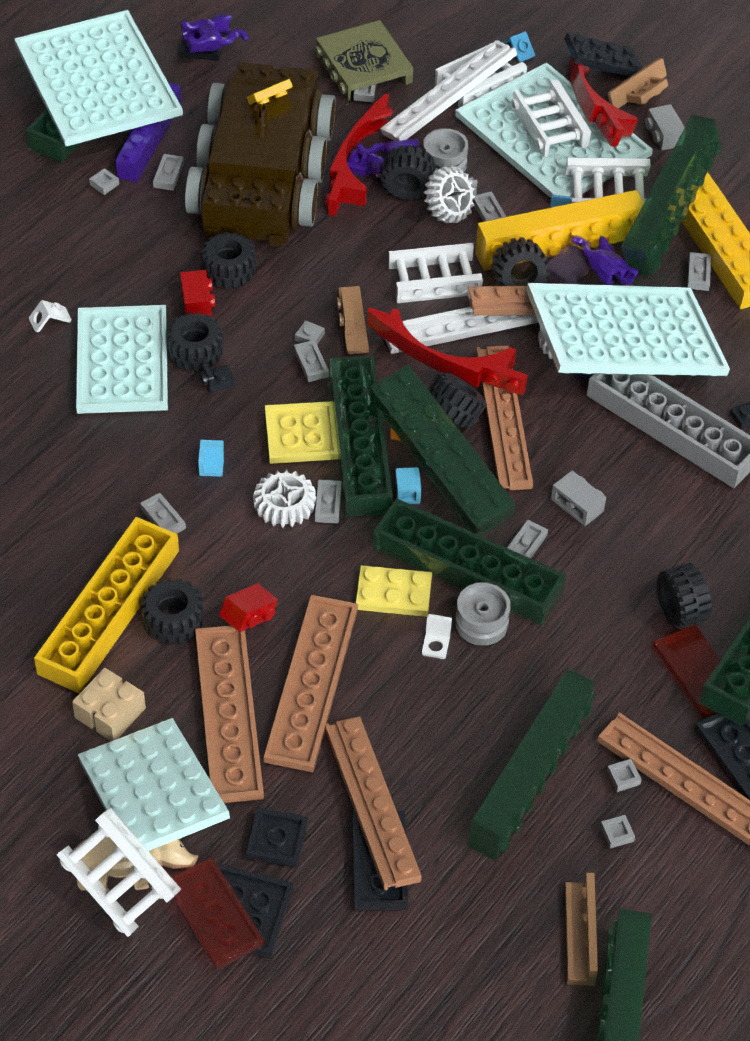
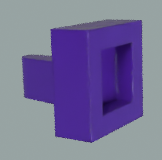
M353 150L347 164L353 174L366 176L371 160L368 157V153L364 152L363 156L357 154V150Z

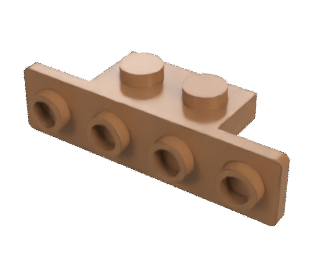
M663 58L656 59L608 92L610 104L617 108H620L627 102L643 105L653 96L659 95L663 89L668 87L667 79H664L667 73Z
M339 287L337 310H341V313H339V325L343 326L347 354L368 353L369 346L360 287Z

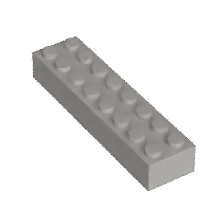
M594 373L590 377L587 391L589 398L727 485L735 488L750 473V435L663 381L649 374Z

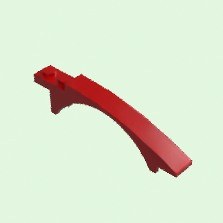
M570 55L571 85L581 110L588 122L596 123L609 145L617 147L622 136L631 137L638 122L637 117L618 109L600 97L585 79L584 75L589 73L590 68L575 64Z
M384 94L354 125L340 146L330 169L331 193H327L325 199V206H328V215L336 216L341 202L361 206L366 205L367 187L353 175L347 164V158L352 149L362 139L381 131L380 128L390 122L385 120L393 112V109L389 108V94Z
M370 307L368 308L367 325L408 356L440 373L453 374L477 388L480 382H484L523 396L526 390L528 375L512 370L515 364L516 349L510 347L501 352L482 357L447 355L425 346L413 337L405 327L399 310L393 308L390 314Z

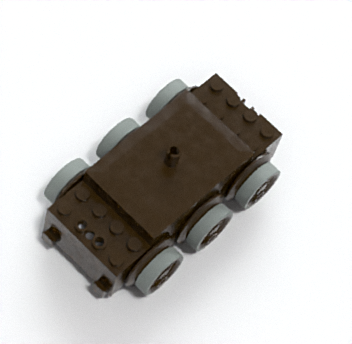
M238 62L234 77H230L226 84H212L208 101V124H202L199 131L197 167H191L189 170L185 194L186 212L201 215L203 233L206 234L207 239L215 237V234L218 233L224 234V232L232 234L235 232L237 235L242 234L246 236L247 239L265 240L270 242V246L282 247L283 243L288 242L291 225L293 231L299 225L313 226L317 207L318 183L323 181L327 141L331 140L335 118V96L321 94L318 88V70L290 67L274 69L272 65ZM290 79L293 87L286 90L287 94L275 98V95L268 97L269 102L262 105L261 103L257 104V102L249 105L247 96Z

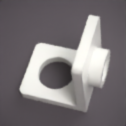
M44 300L40 301L29 316L35 332H40L49 318L69 323L72 320L64 306L56 302L51 303ZM41 312L42 318L41 321L37 324L36 317L38 313Z
M428 614L426 635L422 649L423 656L440 659L446 658L452 618ZM437 641L442 644L443 648L440 651H432L429 648V644Z

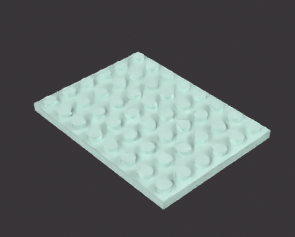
M128 10L14 39L15 46L65 147L183 115L181 105Z
M548 63L456 109L455 113L459 120L550 198L552 195L574 198L573 176L565 175L567 158L646 159L652 155L653 151L651 147L634 133H632L631 137L622 136L617 147L610 146L596 123L587 121L577 102L571 82ZM558 79L591 130L589 146L581 148L574 139L549 145L548 157H544L541 151L537 150L533 138L517 112L513 111L511 99H513V92L518 89L523 98L547 93L550 90V82ZM550 101L528 105L531 111L554 106L553 102ZM558 113L536 118L539 124L562 119ZM566 126L544 131L547 137L571 132ZM581 176L583 194L594 188V177ZM602 176V183L613 176Z
M527 284L526 291L558 373L728 375L730 368L691 288Z

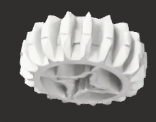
M454 166L441 167V169L435 170L433 175L428 177L429 182L425 184L428 189L423 192L427 195V199L424 202L429 204L427 210H432L431 216L437 217V221H443L447 224L458 223L472 213L470 208L475 206L472 202L476 198L473 195L475 188L471 187L473 181L468 180V174L463 173V169H457Z
M286 469L284 473H280L277 470L275 475L268 473L267 479L261 478L260 484H256L253 501L259 517H263L265 523L272 521L273 527L279 523L283 528L285 524H290L293 527L294 522L302 524L303 519H309L310 513H313L315 509L316 496L311 481L306 480L304 474L298 476L296 471L290 474Z

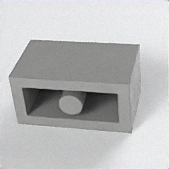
M672 105L650 108L645 119V125L652 133L653 140L659 145L660 149L665 150L684 146L686 129Z
M571 471L553 485L551 500L582 525L586 526L604 512L606 496L600 490L591 486L582 476Z

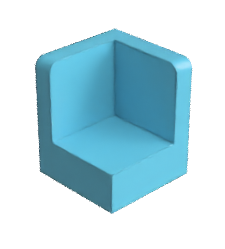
M200 440L199 476H222L224 441Z
M396 468L395 489L397 505L420 504L421 483L419 468Z

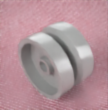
M438 129L430 132L425 137L423 151L426 150L428 156L433 157L435 170H439L441 167L454 166L457 169H463V173L467 169L468 140L462 133L453 129Z
M475 583L461 591L457 599L455 618L456 629L459 635L467 642L475 645H491L501 640L508 629L511 609L510 599L506 592L490 583Z

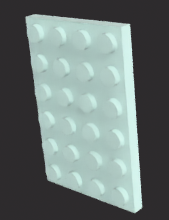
M166 305L78 308L77 414L168 410Z
M173 718L78 754L80 764L104 809L107 811L111 808L148 851L230 818L227 807Z

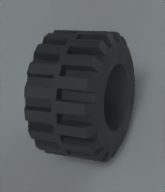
M402 145L398 149L396 147L393 148L384 158L381 176L383 188H386L385 191L387 193H392L391 196L394 198L399 197L400 200L408 199V201H413V199H421V196L425 197L426 194L423 192L428 189L425 184L429 182L428 177L433 175L435 171L433 157L428 156L426 150L422 151L420 147L414 148L413 145H408V147Z
M224 232V234L218 233L215 234V237L208 238V242L203 244L201 250L202 270H206L207 278H211L212 284L215 283L217 287L237 288L238 285H245L246 281H250L252 276L255 275V246L249 238L246 239V236L242 234L237 235L235 232L232 234Z
M519 237V241L513 238L510 239V243L504 242V247H498L496 250L497 255H493L492 260L494 263H491V267L500 286H527L528 283L546 284V276L550 274L548 269L550 265L537 243L534 244L531 239L526 241L524 237ZM523 260L531 261L528 269L523 273L511 274V270L516 263Z
M197 312L196 314L187 313L186 316L181 315L178 317V320L174 319L172 325H169L167 332L168 354L173 364L176 363L177 367H184L187 371H190V369L199 371L204 363L211 367L215 366L216 362L220 361L221 355H223V334L220 323H217L215 318L210 319V315H201V313Z
M441 372L425 394L426 400L435 411L452 423L465 428H471L487 406L485 399L475 388L459 377L445 372Z
M685 563L659 573L657 576L658 599L665 616L674 627L683 629L707 621L712 613L710 591L697 567L692 563Z
M167 578L165 582H162V580L157 581L156 586L151 585L148 588L149 592L144 593L141 602L143 624L145 625L146 632L150 633L151 638L154 640L158 638L159 642L163 644L165 641L169 642V645H174V642H179V644L185 643V639L190 641L194 638L193 634H196L195 629L203 627L204 623L201 593H199L196 586H191V582L186 581L184 583L179 578L176 581H173L172 578ZM170 608L183 610L177 614L163 613V611Z

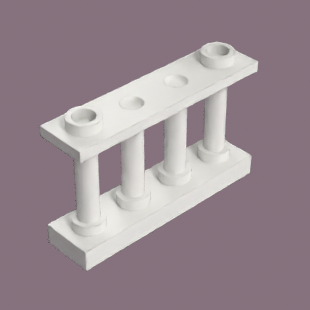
M489 45L435 69V85L437 86ZM508 62L502 66L504 71L492 73L489 78L483 80L462 96L458 101V107L460 108L527 73V66L523 62L511 66Z
M558 79L550 82V90L547 93L523 98L518 89L514 90L511 107L513 111L517 112L533 138L537 150H540L544 157H548L549 145L573 139L578 142L581 148L589 146L591 130ZM550 101L554 104V106L531 111L528 105ZM556 113L562 117V119L539 124L536 118ZM564 126L571 131L547 137L544 131Z
M567 158L565 175L573 176L574 198H572V203L603 197L602 176L614 177L615 194L623 193V176L635 177V190L638 191L646 205L645 213L650 212L653 200L644 199L643 176H647L650 169V159ZM581 176L594 177L595 198H582Z
M473 243L389 251L388 267L389 269H398L400 282H396L397 303L467 296L468 287L482 286L483 278L481 273L472 274L469 261L473 259ZM460 262L464 275L451 276L448 263ZM439 264L442 277L430 279L427 265ZM419 267L422 280L409 281L406 268Z
M109 808L95 820L99 824L97 831L74 851L68 845L57 856L60 858L63 868L74 874L112 918L115 928L119 932L125 933L128 937L139 927L134 921L159 898L164 899L167 903L181 888L116 813ZM105 837H110L116 844V850L95 869L90 871L81 858ZM123 857L128 858L133 863L134 870L111 891H108L98 879ZM140 878H146L152 885V891L126 912L116 900Z

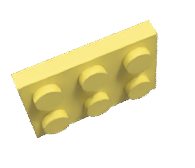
M361 565L356 599L358 610L427 617L432 572Z

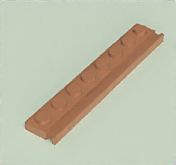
M613 285V286H633V285ZM527 286L468 287L467 296L473 309V315H536L526 291Z
M490 346L487 349L477 347L476 354L477 357L488 356L506 350L509 346ZM481 382L483 397L487 403L485 409L499 491H503L504 488H509V490L532 489L533 480L518 396L516 393Z
M620 712L615 720H612L598 736L597 742L623 760L632 759L638 770L750 846L749 799Z
M360 716L336 721L334 725L327 723L325 725L327 738L383 889L388 890V887L391 886L397 888L421 882L420 870Z

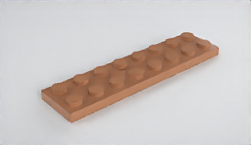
M311 595L264 754V763L314 772L325 732V725L329 718L358 612L357 603Z
M232 626L195 629L210 781L224 803L264 799L245 630L238 632Z

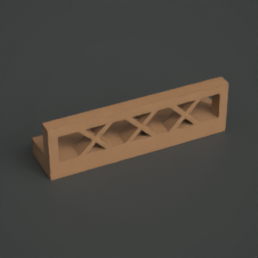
M586 873L584 883H565L567 985L594 986L598 973L594 873Z

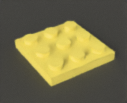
M333 401L265 405L270 464L338 460L339 453Z

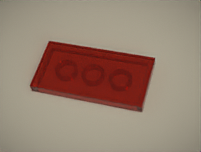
M696 624L654 641V649L703 719L709 718L737 704L740 706L747 703V695Z
M212 857L172 877L181 888L173 899L216 970L265 945V940Z

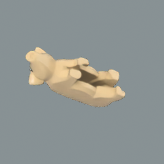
M105 837L81 860L92 871L116 850V844L110 837ZM179 839L149 851L161 866L173 869L193 867L198 859L197 855H193L186 850ZM123 857L98 880L109 891L107 887L108 876L115 878L126 877L134 870V865L128 858ZM140 878L134 884L136 890L149 888V884L146 878ZM77 879L80 890H87Z

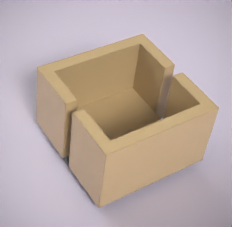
M104 668L72 701L75 718L91 729L96 727V732L110 741L118 739L146 709L144 692L127 681L123 684L122 678L107 668Z

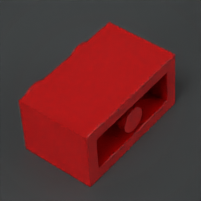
M206 270L180 272L185 316L187 313L196 314V312L201 313V315L207 314L212 316L211 307H215L214 294H210V291H213L212 279L207 278Z
M257 583L226 596L219 616L238 632H242L262 622L271 620L275 615L278 599Z

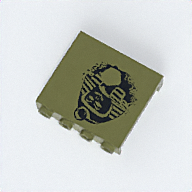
M380 20L316 38L315 55L317 58H320L323 68L329 72L332 82L337 84L340 94L344 95L347 101H351V91L400 77L405 85L413 83V66Z

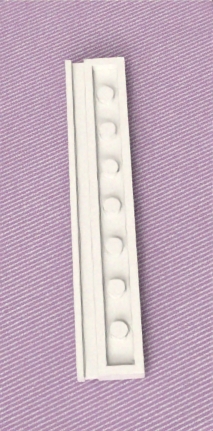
M497 40L380 128L382 134L394 141L408 139L517 55L516 49L514 47L511 49L509 45Z
M471 307L403 321L411 335L425 346L539 323L536 315H473ZM385 340L391 354L403 352Z

